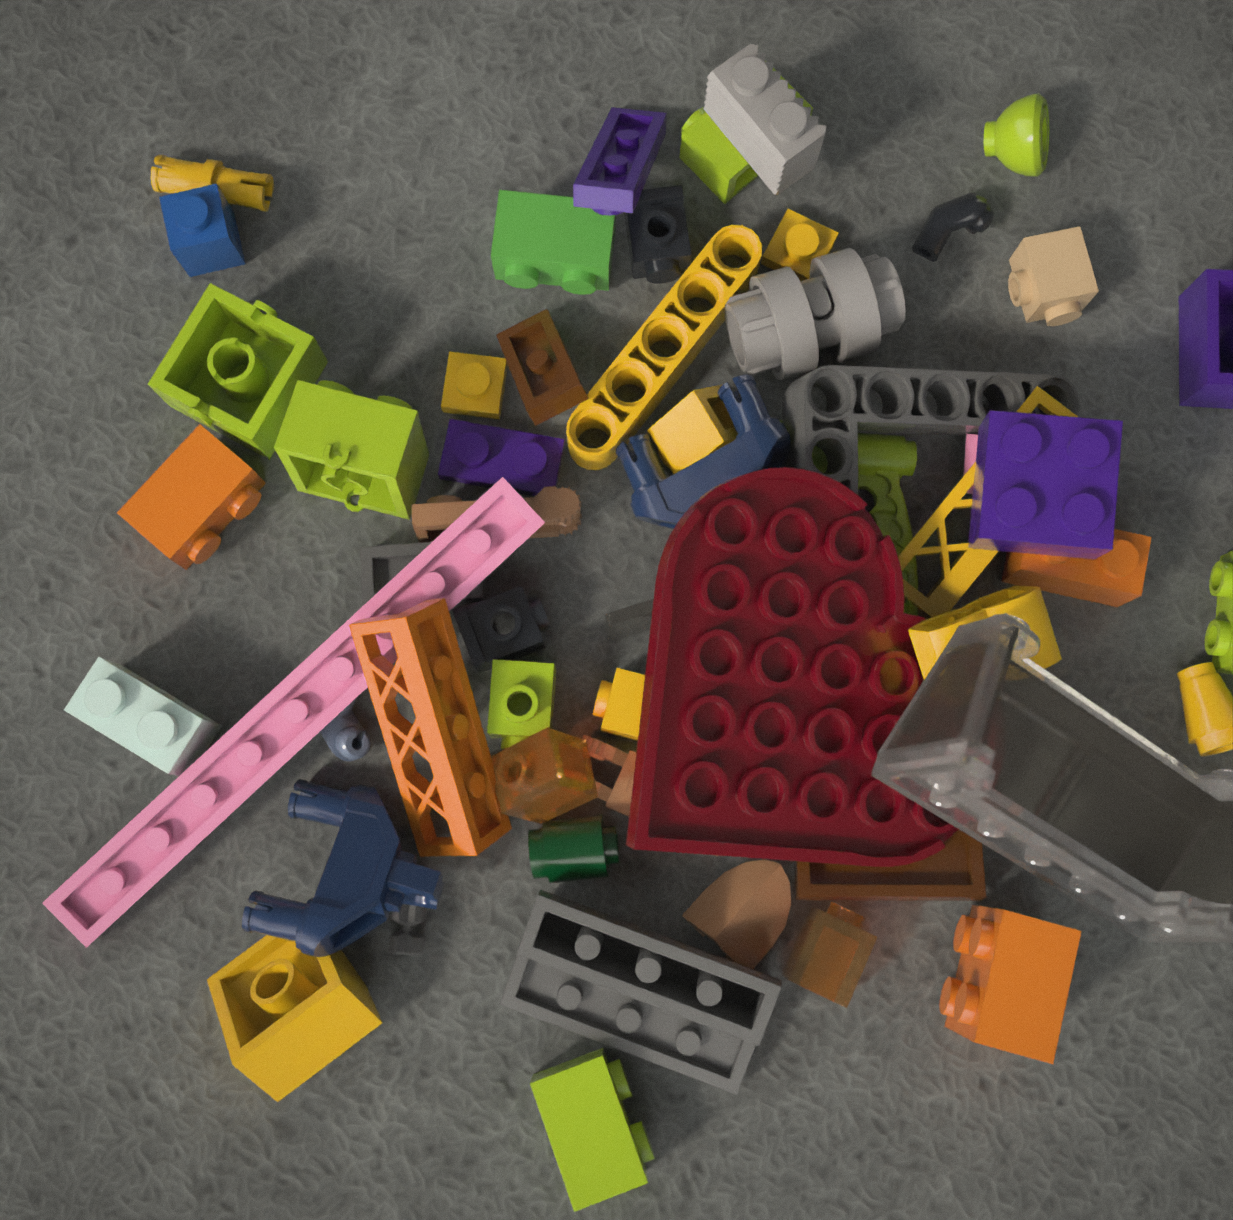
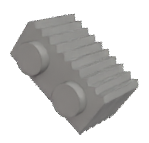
M749 44L712 70L707 76L708 82L706 85L708 87L705 90L707 94L704 96L706 100L704 101L705 106L703 109L772 193L779 195L815 169L824 140L826 125H818L819 117L810 115L811 107H803V98L795 97L796 89H788V80H780L781 72L772 71L773 63L765 62L766 54L757 53L758 45Z

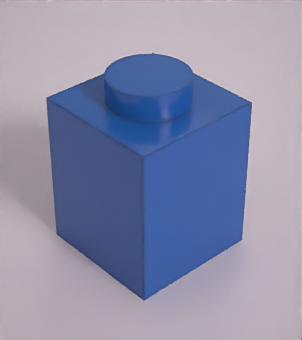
M218 184L159 197L170 251L189 277L245 264L234 211Z

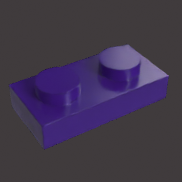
M449 419L438 476L442 480L491 488L503 477L517 493L536 496L544 487L556 486L557 488L565 439Z

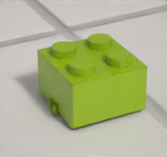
M210 283L148 385L171 408L270 460L275 452L274 445L297 380L315 384L327 365L328 360L313 336L277 318V312L269 305L259 300H256L252 305Z
M297 380L274 445V449L297 491L342 502L352 512H358L366 508L408 520L411 518L412 504L416 502L429 458V451L418 410H414L407 402L392 396L382 395L375 400L355 395L346 386L328 380L319 381L318 385ZM352 495H359L358 505L356 506L350 503Z

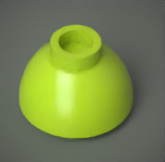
M1040 93L1027 95L1006 107L997 121H987L984 127L985 156H996L1007 169L1014 173L1039 177L1046 169L1049 153L1050 125L1047 100Z

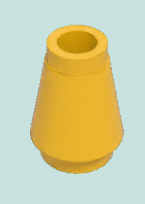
M1213 662L1197 664L1179 671L1177 677L1180 682L1179 687L1188 743L1196 744L1200 756H1211L1233 750V696L1220 674L1217 673Z

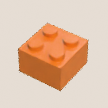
M972 905L970 916L962 915L960 917L954 934L953 948L955 952L961 953L956 978L947 977L941 991L939 1010L941 1014L947 1015L944 1027L974 1043L1054 1064L1082 931L1004 909Z

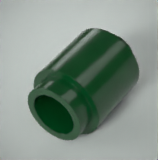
M602 815L544 821L543 828L529 829L528 831L529 860L534 879L548 878L551 884L609 877V864L620 863L616 826L605 827Z

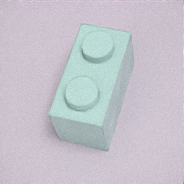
M101 657L97 658L64 709L67 713L167 774L180 776L206 752L222 725L126 667Z

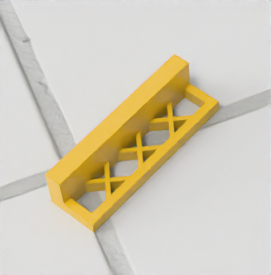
M1038 386L1016 411L1018 413L1031 414L1038 407L1047 415L1078 417ZM976 461L898 555L901 571H903L914 556L940 555L942 577L926 596L903 579L904 598L916 606L918 613L926 619L949 612L998 553L995 550L968 548L969 543L947 545L945 518L952 509L972 507V499L961 500V498L974 484ZM937 529L938 546L921 548ZM962 551L950 566L948 553Z

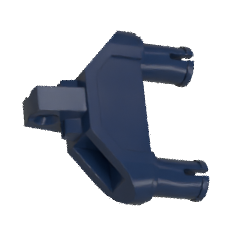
M741 375L733 378L738 391L733 392L728 382L724 383L718 390V395L721 401L724 402L738 432L736 439L674 475L666 477L650 435L639 434L628 438L634 450L629 451L624 441L617 446L615 452L621 460L634 490L630 506L637 519L674 529L688 508L703 494L718 484L745 473L768 468L785 467L791 445L790 435L784 423L770 417L752 375Z
M298 779L293 787L294 790L300 791V795L291 792L288 803L289 817L339 827V832L314 898L309 899L307 903L264 894L262 891L255 890L249 896L248 901L249 903L256 904V907L245 906L242 928L245 932L249 933L256 932L295 941L296 948L306 955L315 957L328 956L352 944L385 922L390 911L400 912L402 904L437 910L444 888L443 875L441 871L417 865L416 855L402 850L400 839L374 787L359 784L352 786L347 791Z

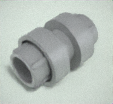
M846 248L813 258L810 264V278L800 281L796 273L788 266L751 277L749 292L730 297L725 304L724 310L729 340L742 371L755 375L771 370L778 380H784L815 370L819 362V350L829 348L832 355L840 362L876 352L881 344V336L897 332L905 320L906 309L903 289L892 262L887 257H880L877 254L861 258L854 249Z

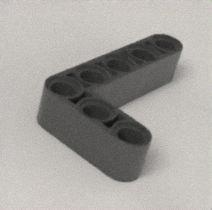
M841 365L822 366L789 384L784 392L782 417L791 438L790 451L785 467L820 473L845 485L858 495V432L933 435L978 434L979 426L988 414L982 405V394L988 399L992 411L1016 412L1038 386L1075 415H1077L1079 410V396L1073 383L1063 376L1054 374ZM812 386L818 387L826 396L827 406L825 412L818 409L813 403L811 397ZM870 388L875 390L881 397L883 405L881 413L876 411L870 403ZM927 391L931 393L936 400V414H934L927 405ZM1036 407L1031 414H1040ZM814 446L823 450L827 457L828 465L825 473L820 472L813 464L812 451Z

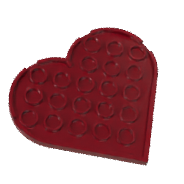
M768 468L730 478L703 494L688 508L671 532L662 552L655 582L626 845L634 850L871 867H894L921 861L946 848L944 842L966 821L973 822L981 812L995 783L1002 753V719L995 690L990 692L992 699L988 703L963 711L954 710L953 705L930 700L908 632L909 628L927 619L904 613L903 576L895 546L889 535L883 536L874 519L864 508L868 504L845 485L820 473L798 468Z

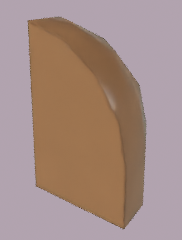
M765 859L744 862L718 877L701 893L682 916L703 937L706 935L714 941L726 954V959L754 969L773 947L786 926L791 907L790 881L780 863Z

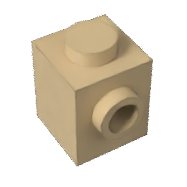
M1080 226L1025 237L1009 259L1012 269L1008 279L1010 298L1014 306H1022L1026 323L1045 319L1048 326H1059L1072 322L1082 315V310L1099 292Z

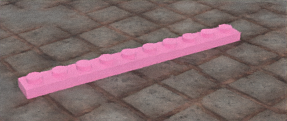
M502 477L42 904L87 948L368 687L349 624L364 618L399 614L425 600L445 598L448 610L450 611L545 522ZM391 633L375 634L381 655L393 664L398 657Z

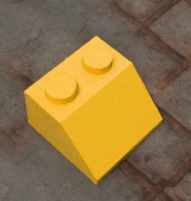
M266 935L207 979L232 1065L277 1102L383 1023L367 986L342 950L328 956L315 957L303 954L300 949L296 948L295 941Z

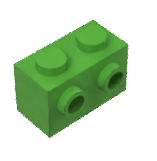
M499 190L491 249L495 279L503 280L507 285L521 289L535 288L538 284L561 286L567 292L580 295L592 294L596 290L609 291L616 232V215H601L594 212L591 208L573 207V197Z

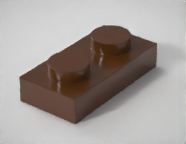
M548 309L496 334L525 409L535 426L589 399Z

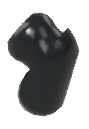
M968 193L937 205L927 218L912 246V251L934 262L937 261L952 232L964 227L971 234H975L977 231L980 233L984 232L992 224L994 212L987 205V199L979 194Z

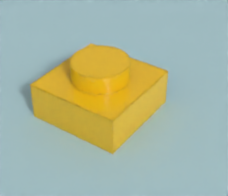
M787 209L762 256L761 264L773 270L788 266L796 273L800 281L809 279L812 259L830 254L839 233Z
M449 351L441 401L442 412L500 419L508 368L506 359Z

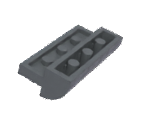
M541 889L537 895L516 953L517 957L500 1005L737 1095L755 1046H760L781 991L782 982L776 977Z

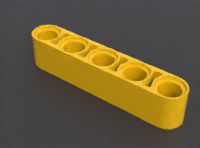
M729 225L721 228L714 234L587 394L589 399L580 403L573 411L567 422L566 435L568 450L571 458L577 465L587 470H600L608 467L616 460L617 454L615 451L617 446L623 441L626 444L630 442L628 438L638 432L725 321V304L729 298L748 292L750 279L757 275L762 256V244L758 235L752 229L743 225ZM727 255H737L743 258L747 264L740 268H731L720 259ZM695 297L704 298L713 305V308L706 312H695L689 309L685 303ZM658 341H669L675 344L679 351L670 357H660L650 350V346ZM632 384L640 387L644 392V396L632 403L623 402L614 395V392L620 386ZM591 428L600 429L609 436L608 442L598 448H587L578 441V438L585 430Z

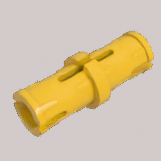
M161 154L154 158L155 165L162 166V169L154 166L151 168V185L155 192L173 194L218 184L229 204L255 208L265 212L269 210L271 202L265 200L264 196L272 197L274 180L271 174L227 168L223 166L222 161L207 159L205 163L171 158Z

